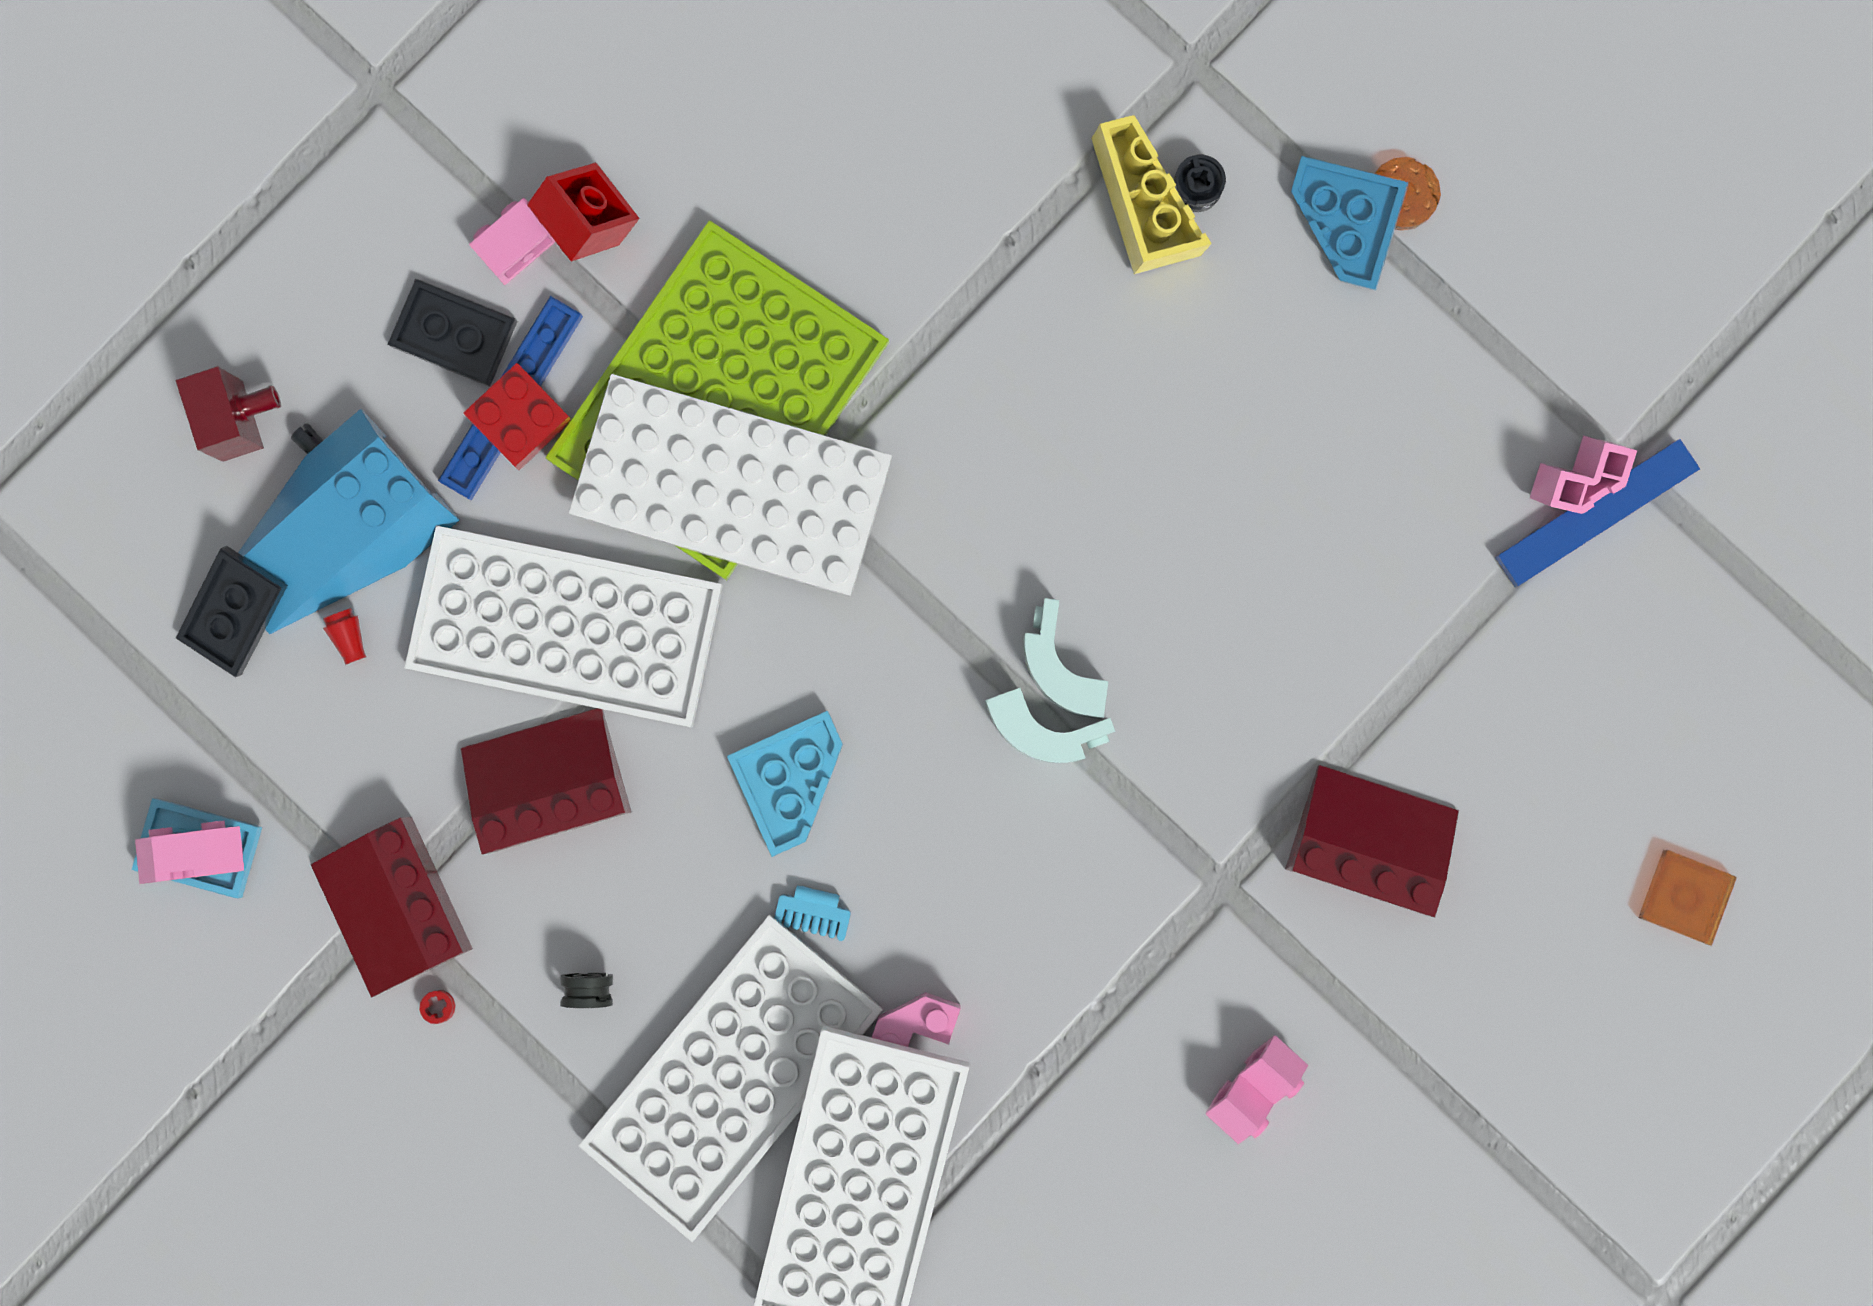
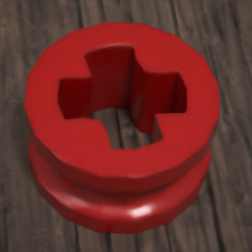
M436 990L427 993L422 998L419 1010L425 1021L430 1024H440L452 1018L456 1005L451 994L446 991ZM435 996L438 1001L444 999L447 1004L442 1009L444 1015L441 1018L438 1017L437 1013L431 1015L428 1009L433 1005L432 998Z

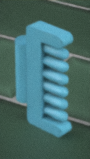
M797 885L794 896L780 895L774 918L782 924L786 909L784 926L789 928L793 913L796 912L792 927L794 930H798L802 915L805 914L801 929L803 932H807L811 917L813 916L810 929L812 934L818 932L820 919L822 918L819 931L821 936L826 935L829 920H831L828 933L829 938L835 937L838 922H840L837 939L843 941L846 937L851 911L838 907L840 899L838 894Z

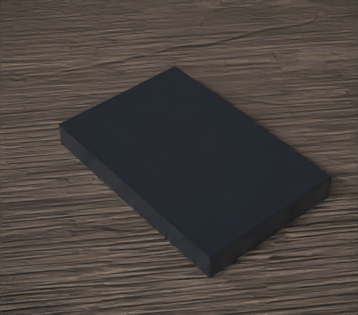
M415 279L387 345L490 387L518 321L513 317Z
M228 546L222 547L176 639L236 678L243 674L288 585Z

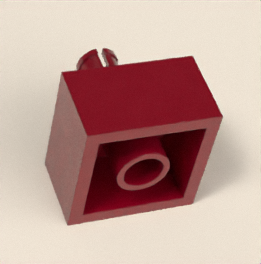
M219 366L175 380L198 451L224 462L264 448L254 415L275 408H281V400L274 386L270 385L267 388L247 394L243 381Z

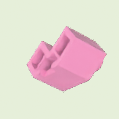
M1583 436L1572 471L1540 463L1530 499L1551 507L1583 514L1593 508V503L1609 493L1614 494L1626 486L1637 450L1616 443Z
M225 821L201 823L202 830L173 834L172 827L149 830V837L135 839L139 884L244 871L240 826L225 828Z
M925 992L879 1015L871 1038L908 1047L912 1034L916 1033L949 1045L961 1009L960 1004Z
M1276 1035L1257 1048L1244 1062L1246 1067L1237 1075L1234 1081L1228 1080L1223 1085L1205 1113L1237 1144H1240L1249 1136L1257 1138L1269 1124L1266 1117L1273 1105L1285 1096L1289 1099L1294 1097L1304 1085V1081L1301 1078L1308 1064Z

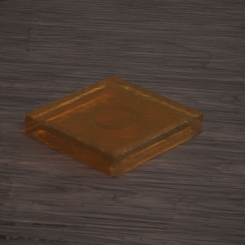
M1663 849L1638 918L1712 946L1737 877L1670 850Z

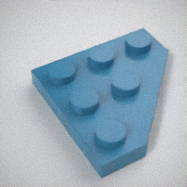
M1301 156L1291 192L1341 282L1376 291L1407 191L1408 182Z

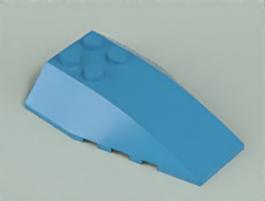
M363 409L358 410L304 457L238 552L288 585L265 629L269 634L405 568L432 545L436 526L452 528L460 521L458 516L436 492L431 493L384 440L387 436Z

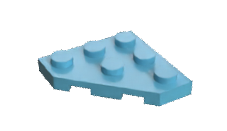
M828 711L727 756L771 857L798 846L808 839L843 746Z

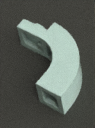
M1045 598L1042 607H1035L1033 628H1038L1039 634H1024V657L1029 674L1041 693L1059 708L1079 716L1102 719L1105 712L1108 681L1080 677L1063 666L1056 654L1054 644L1059 600Z
M1021 688L985 700L993 724L1001 736L1020 753L1043 762L1068 763L1085 759L1081 744L1087 742L1089 749L1110 742L1107 735L1115 732L1111 718L1072 732L1060 733L1048 730L1037 723L1030 714Z

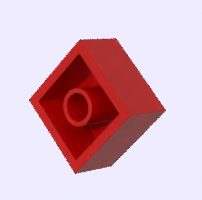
M596 162L547 176L527 204L538 221L544 226L571 262L619 246L640 219Z
M518 363L463 412L518 471L571 421L570 417Z

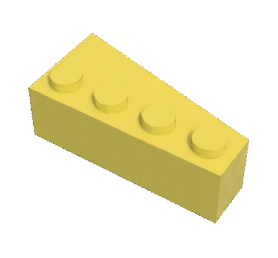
M1135 115L1099 124L1091 139L1133 273L1137 274L1201 256L1212 243L1206 233L1201 232L1194 220L1195 215L1189 205L1184 204L1175 189L1176 183L1170 173L1166 174L1157 159L1159 155Z

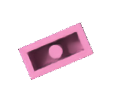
M522 198L519 202L513 201L502 210L501 217L492 225L487 224L481 227L475 233L474 240L469 244L504 285L555 243V240L527 206L528 201L525 198Z

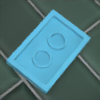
M152 798L141 838L149 837V830L172 827L173 834L202 830L201 823L225 821V828L240 826L244 871L170 881L237 899L242 898L263 827L162 799ZM135 855L131 870L138 872L137 855Z

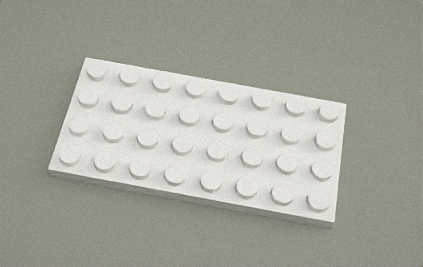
M611 374L569 514L851 597L893 457L883 452Z
M436 526L404 668L693 728L723 585Z
M770 914L579 1144V1147L687 1239L693 1242L801 1111L822 1027L827 1026L863 1035L883 1011V1008Z
M827 1026L822 1027L754 1306L909 1305L970 1062Z

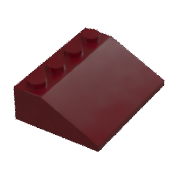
M596 708L461 748L471 817L482 855L632 813L603 709Z
M1318 765L1285 869L1435 918L1447 880L1459 810Z
M400 817L310 864L371 998L473 949L412 817Z

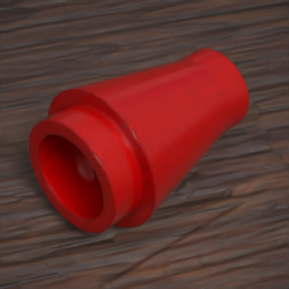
M351 608L323 618L326 625L323 630L342 656L345 665L366 657L358 615L354 616Z

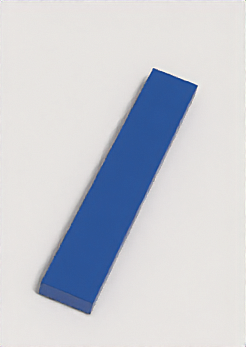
M550 296L502 376L518 363L541 387L582 320V314ZM472 424L438 479V482L472 501L501 452Z
M1678 439L1631 469L1626 486L1618 492L1605 495L1593 503V508L1583 514L1567 510L1495 558L1514 587H1517L1700 470V467L1681 439Z

